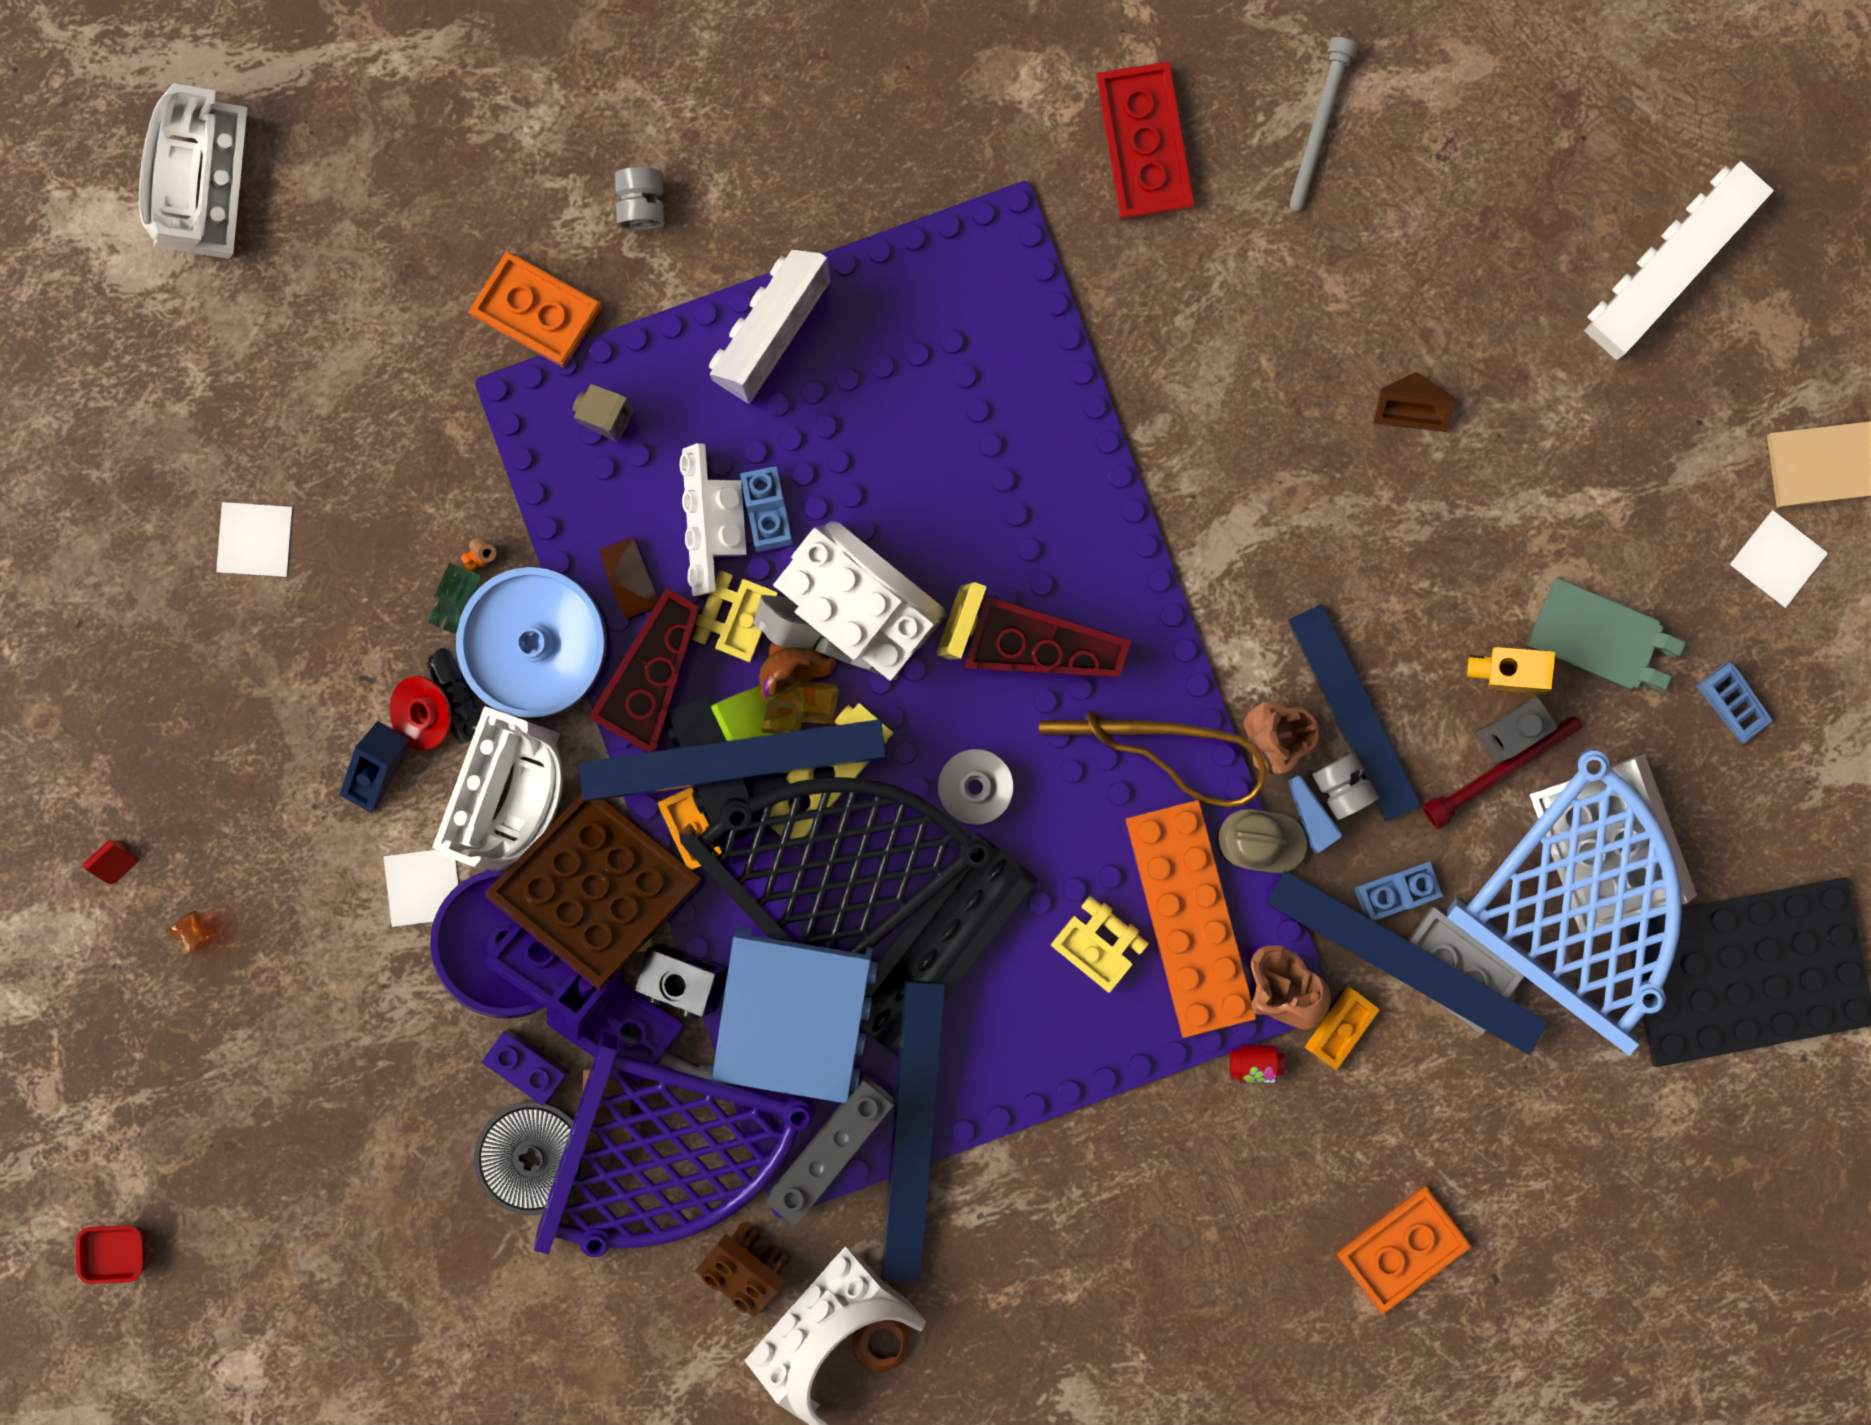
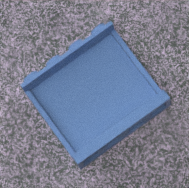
M737 926L732 942L712 1081L846 1103L849 1091H855L858 1088L861 1069L853 1067L855 1055L863 1056L866 1033H860L859 1030L861 1019L869 1020L872 998L865 997L867 984H875L878 962L871 961L873 948L867 947L866 955L752 936L753 928Z

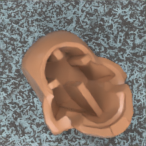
M1272 701L1262 703L1252 709L1243 722L1249 741L1264 756L1268 770L1267 773L1282 774L1291 771L1298 763L1300 757L1314 752L1319 744V724L1309 709L1303 706L1286 708L1282 704ZM1253 755L1254 766L1259 769L1257 759Z
M1264 946L1255 952L1251 961V969L1256 982V990L1251 1003L1253 1012L1258 1015H1269L1276 1020L1300 1029H1312L1317 1026L1328 1012L1331 1003V992L1326 982L1317 974L1308 970L1297 953L1285 949L1284 946Z

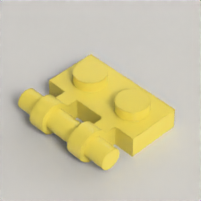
M719 570L715 579L716 590L714 593L708 594L709 597L702 614H697L694 625L697 627L691 640L705 645L710 632L719 634L720 637L715 647L716 650L751 663L763 634L753 624L761 595L778 596V592L742 579L738 592H734L728 589L733 575ZM723 601L732 603L725 624L716 621Z
M1090 895L1081 908L1092 916L1085 925L1073 916L1050 945L1110 993L1133 965L1122 955L1124 950L1129 946L1140 955L1149 943L1138 935L1139 930L1131 923L1127 926L1111 913L1113 909L1105 902L1100 904ZM1101 925L1118 937L1112 946L1095 933Z

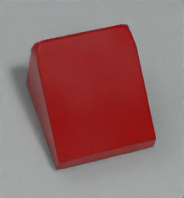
M108 840L83 863V867L86 871L104 882L114 884L137 863L138 859L122 841Z

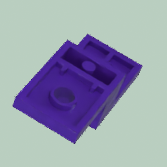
M517 923L485 959L487 967L547 1007V1025L593 1057H595L602 1033L605 1032L618 1036L616 1054L657 1065L683 1032L684 1025L623 984L624 967L601 991H598ZM535 948H545L551 956L547 961L537 963L530 959L529 953ZM626 1028H635L641 1033L642 1037L635 1043H627L623 1041L620 1033ZM620 1071V1074L638 1088L646 1079Z

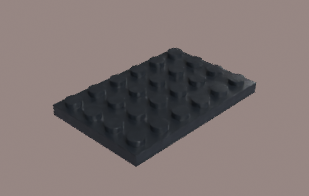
M1840 877L1682 908L1680 936L1675 957L1662 987L1666 998L1665 1004L1658 1012L1645 1013L1643 1016L1653 1066L1672 1065L1871 1026V993L1847 878ZM1666 914L1649 919L1647 937L1664 932ZM1640 922L1625 927L1628 943L1638 940ZM1662 941L1646 946L1644 965L1657 961ZM1637 950L1630 952L1633 968H1635ZM1653 971L1643 974L1642 981L1649 980ZM1648 993L1643 998L1645 1000H1652L1656 995Z

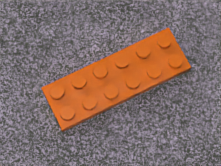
M1199 800L1126 818V826L1182 1038L1255 1020V1013L1251 1006L1252 1001Z

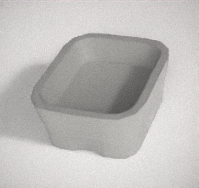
M761 595L753 624L764 632L771 642L783 647L813 649L822 636L821 633L795 613L799 606L788 597Z

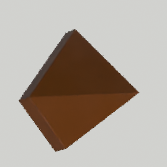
M1415 372L1381 388L1375 410L1374 423L1447 432L1455 398Z
M630 537L599 549L608 582L625 619L627 620L654 609L658 598L635 538Z

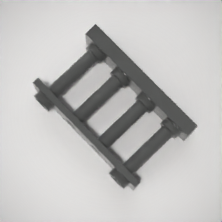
M865 1074L858 1082V1088L850 1092L846 1103H841L770 1191L771 1195L765 1203L793 1226H796L894 1106L892 1101L895 1098Z

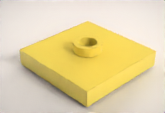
M972 582L959 587L936 652L937 656L948 660L962 658L969 636L972 637L979 620L977 613L987 586Z

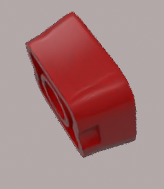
M129 1225L96 1226L82 1229L76 1238V1270L78 1277L88 1284L129 1283L137 1280L146 1265L144 1231L140 1227Z

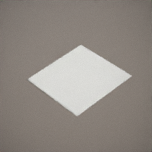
M222 502L216 572L287 577L292 507Z
M1772 510L1730 565L1786 608L1828 553Z
M439 850L384 856L392 927L433 922L444 899L458 885L455 859L440 854Z

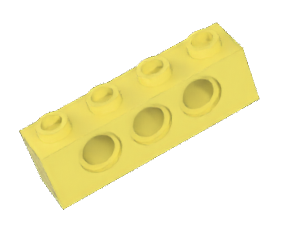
M858 703L854 709L848 705L834 722L837 725L877 720V718ZM882 723L884 743L886 744L894 733ZM870 761L833 766L835 777L856 778ZM815 769L790 772L785 780L789 783L815 779ZM822 793L809 795L811 803L806 811L818 808ZM831 793L827 807H831L843 793ZM789 800L773 805L770 817L789 814L791 808ZM814 818L795 821L790 839L807 836L811 830ZM786 823L771 825L770 827L782 836Z

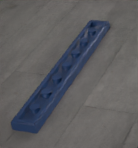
M877 719L580 762L578 764L583 801L588 802L886 759L882 721Z
M1283 870L1265 902L1528 1055L1531 1054L1548 1024L1542 1018Z
M905 980L881 1269L883 1281L920 1282L945 991V984L943 982Z

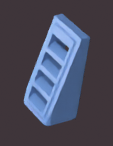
M1731 661L1723 663L1695 685L1741 744L1747 742L1772 722V719ZM1727 679L1730 685L1718 693L1716 687ZM1736 690L1740 696L1726 705L1724 699ZM1745 702L1749 707L1735 717L1732 711ZM1754 713L1758 719L1743 730L1740 723Z
M1296 775L1287 780L1310 847L1314 853H1319L1341 838L1342 833L1302 777Z

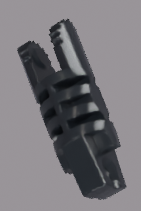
M445 647L443 649L439 648L426 660V665L429 669L428 673L431 680L441 687L448 699L451 709L450 729L459 744L472 741L480 720L477 707L468 689V684L463 674L460 673L456 660L453 659L454 655Z

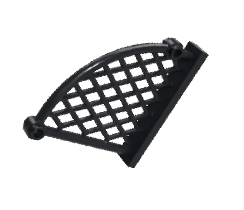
M829 777L798 781L776 787L746 801L739 797H733L722 804L720 809L721 817L702 834L691 823L679 832L680 843L768 938L805 945L828 941L826 948L834 949L837 939L861 935L862 938L851 946L847 952L864 955L866 954L867 947L874 948L968 866L974 868L981 867L991 857V848L983 836L970 834L953 817L937 805L917 794L894 785L850 777ZM822 793L817 809L798 812L803 796ZM831 793H849L846 804L827 807ZM857 794L875 796L871 800L855 802ZM793 799L789 814L770 817L773 805ZM899 803L894 821L875 824L880 806ZM907 807L924 815L903 819ZM871 808L865 826L846 829L852 811ZM763 810L760 819L751 820L752 814ZM734 811L742 812L738 817L730 816ZM842 813L837 831L818 834L824 816ZM814 818L809 836L790 839L795 821ZM934 822L947 832L942 838L923 841L928 823ZM786 823L780 841L761 844L766 826ZM919 825L913 843L894 846L900 828ZM757 828L752 846L732 849L738 831ZM890 830L885 848L866 851L872 833ZM729 831L723 852L719 855L711 845ZM862 835L857 853L838 856L843 838ZM954 839L959 844V855L942 869L940 866L947 845ZM834 840L828 858L809 861L815 843ZM805 845L800 863L781 866L786 848ZM938 847L933 864L914 867L919 850ZM980 848L977 853L970 854L973 849ZM777 850L772 868L753 871L758 853ZM910 852L905 869L886 872L891 855ZM748 855L741 876L726 862L728 858ZM882 857L876 874L858 877L863 860ZM853 862L848 879L829 882L835 865ZM825 867L820 884L801 887L806 870ZM797 872L792 889L773 892L778 875ZM928 873L936 874L908 899H904L911 876ZM768 877L763 896L760 898L745 883L748 880ZM901 878L896 896L877 899L883 881ZM873 883L868 901L849 904L855 886ZM845 888L840 906L821 909L826 891ZM817 893L811 911L793 914L798 896ZM788 898L781 919L766 905L770 901ZM893 904L899 905L873 929L867 930L874 908ZM864 910L859 927L841 930L846 913ZM836 915L831 932L812 935L818 918ZM808 920L803 938L800 941L786 927L788 923Z

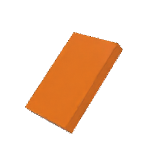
M506 251L468 313L476 320L565 369L603 306L601 302Z
M1423 1185L1336 1251L1335 1254L1380 1314L1384 1315L1472 1246L1427 1186Z

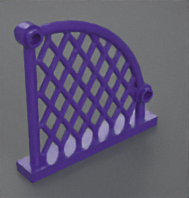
M603 1032L535 1234L534 1251L549 1255L555 1237L580 1244L582 1252L589 1257H600L609 1248H642L666 1244L690 1237L713 1227L749 1203L780 1169L794 1144L799 1130L809 1126L813 1120L811 1102L806 1097L800 1095L792 1096L783 1101L616 1054L618 1036ZM620 1071L655 1080L659 1084L635 1090L620 1074ZM608 1077L613 1078L625 1093L603 1097L602 1094ZM667 1084L705 1094L706 1096L682 1103L670 1091ZM661 1092L672 1106L654 1110L642 1098ZM716 1097L751 1107L752 1110L728 1116L713 1099ZM633 1099L644 1113L626 1117L614 1105ZM599 1104L603 1105L617 1119L601 1124H593ZM707 1105L717 1115L718 1119L700 1123L689 1110ZM760 1110L783 1116L786 1124L783 1132L775 1130L762 1116ZM680 1113L690 1123V1126L672 1130L661 1117ZM754 1118L765 1131L747 1136L735 1124L736 1122ZM652 1120L663 1133L644 1137L633 1124ZM726 1125L737 1138L719 1143L708 1130ZM624 1127L635 1140L616 1144L605 1131ZM590 1132L595 1133L607 1146L588 1152L584 1151ZM698 1132L709 1145L691 1150L680 1137ZM770 1138L779 1139L774 1150L769 1155H764L754 1144V1142ZM671 1140L681 1153L663 1157L652 1144ZM744 1145L755 1158L737 1163L726 1150ZM643 1147L654 1160L635 1164L624 1151ZM716 1152L728 1165L709 1169L698 1157ZM615 1154L626 1167L607 1171L596 1158ZM581 1159L586 1160L598 1173L579 1179L575 1178ZM689 1159L700 1172L682 1177L671 1164ZM763 1165L753 1178L744 1170ZM661 1166L672 1179L654 1184L643 1171ZM735 1172L746 1185L727 1189L717 1176ZM634 1174L644 1187L626 1191L615 1178ZM707 1179L719 1192L700 1196L689 1183ZM606 1181L616 1194L598 1198L587 1185ZM572 1186L577 1187L589 1200L566 1205ZM680 1186L691 1199L672 1203L662 1193V1190ZM652 1193L663 1206L644 1210L634 1198ZM726 1199L724 1203L715 1207L714 1209H712L707 1204L710 1202ZM624 1200L635 1213L617 1218L606 1205ZM698 1206L705 1214L688 1220L679 1210ZM596 1207L608 1220L589 1224L578 1212ZM567 1213L581 1228L559 1223L562 1214ZM671 1213L680 1224L662 1229L652 1217ZM643 1220L652 1231L632 1233L624 1224ZM615 1227L620 1233H610L608 1229Z

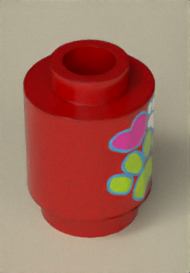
M1240 1045L1239 1049H1230V1079H1239L1240 1083H1277L1278 1076H1284V1053H1277L1276 1045Z

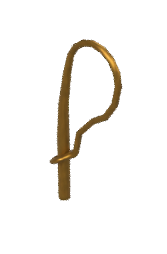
M1095 711L1088 713L1087 720L1039 721L1040 735H1095L1099 741L1117 751L1146 756L1167 772L1184 793L1203 804L1226 808L1242 806L1255 799L1266 783L1268 770L1262 753L1250 741L1231 733L1175 722L1104 720ZM1174 734L1238 743L1249 749L1257 759L1260 769L1259 780L1252 792L1239 799L1223 800L1206 797L1187 786L1173 768L1147 748L1117 743L1112 735Z

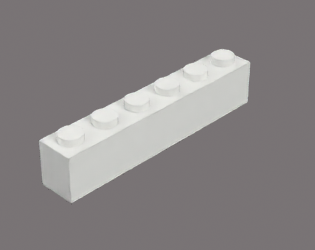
M1742 161L1731 170L1725 165L1710 181L1714 186L1707 196L1700 193L1686 207L1685 210L1690 215L1682 223L1676 219L1664 231L1661 237L1666 241L1659 249L1656 250L1651 246L1636 262L1641 267L1633 277L1627 273L1614 286L1612 291L1617 295L1608 305L1602 300L1587 316L1592 322L1584 331L1616 360L1629 351L1774 191Z

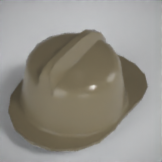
M1254 809L1239 810L1231 814L1222 823L1218 834L1219 847L1224 857L1233 865L1244 869L1269 873H1282L1283 870L1288 872L1295 869L1303 861L1307 851V837L1302 826L1291 817L1273 812Z

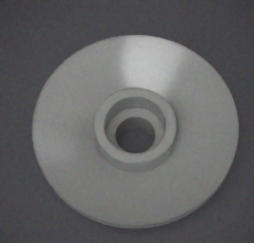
M980 749L966 750L952 757L942 769L938 782L939 797L946 811L958 821L972 825L985 824L998 818L1010 804L1013 795L1012 775L1007 765L995 754ZM978 780L982 783L983 790L980 794L974 795L969 792L968 785L971 781Z

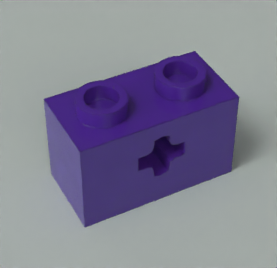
M511 1029L504 1030L481 1062L542 1106L550 1102L571 1072Z

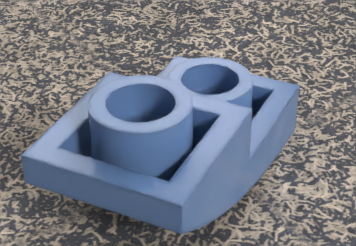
M777 466L740 473L756 552L793 545Z
M1430 861L1354 887L1363 916L1372 921L1443 897Z

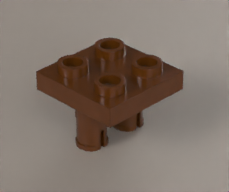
M742 1222L732 1237L725 1234L695 1272L702 1276V1280L710 1288L720 1290L730 1298L732 1304L739 1311L749 1313L755 1317L786 1282L779 1276V1273L789 1263L790 1259L784 1252L774 1262L775 1257L781 1251L776 1246H770L761 1261L752 1255L749 1250L759 1240L760 1235L754 1228L748 1237L744 1239L751 1225Z

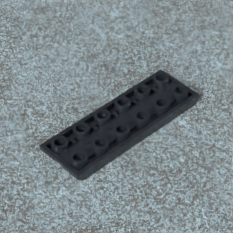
M988 840L987 842L991 848L989 861L977 868L968 866L919 909L879 961L875 984H867L865 997L872 998L869 1020L861 1019L860 1028L897 1057H899L905 980L943 982L945 984V1001L1038 880V878ZM980 848L973 849L970 854L977 853Z

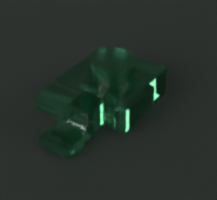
M449 563L434 597L439 598V602L430 613L428 623L440 628L443 619L447 617L443 629L455 634L460 620L458 609L464 610L469 599L475 593L476 585L481 576Z

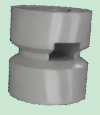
M646 167L625 168L615 172V192L621 198V201L616 203L617 226L627 230H650L664 226V203L658 200V197L663 195V172Z
M1355 752L1330 763L1312 774L1321 793L1329 794L1330 797L1326 803L1336 821L1363 809L1379 799L1371 781L1362 778L1364 768Z

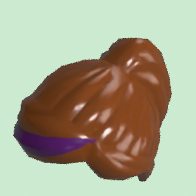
M771 642L769 657L760 668V695L768 703L770 697L796 686L794 699L801 698L803 685H808L812 677L830 675L834 671L837 661L833 657L826 659L816 652L814 647L813 649L783 647Z

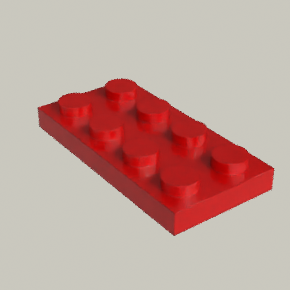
M1169 61L1096 73V83L1120 220L1193 209L1194 202Z

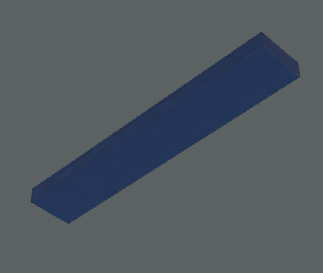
M1323 604L1287 620L1351 753H1356L1364 768L1363 778L1371 781L1379 796V799L1375 802L1384 821L1393 819L1420 806Z

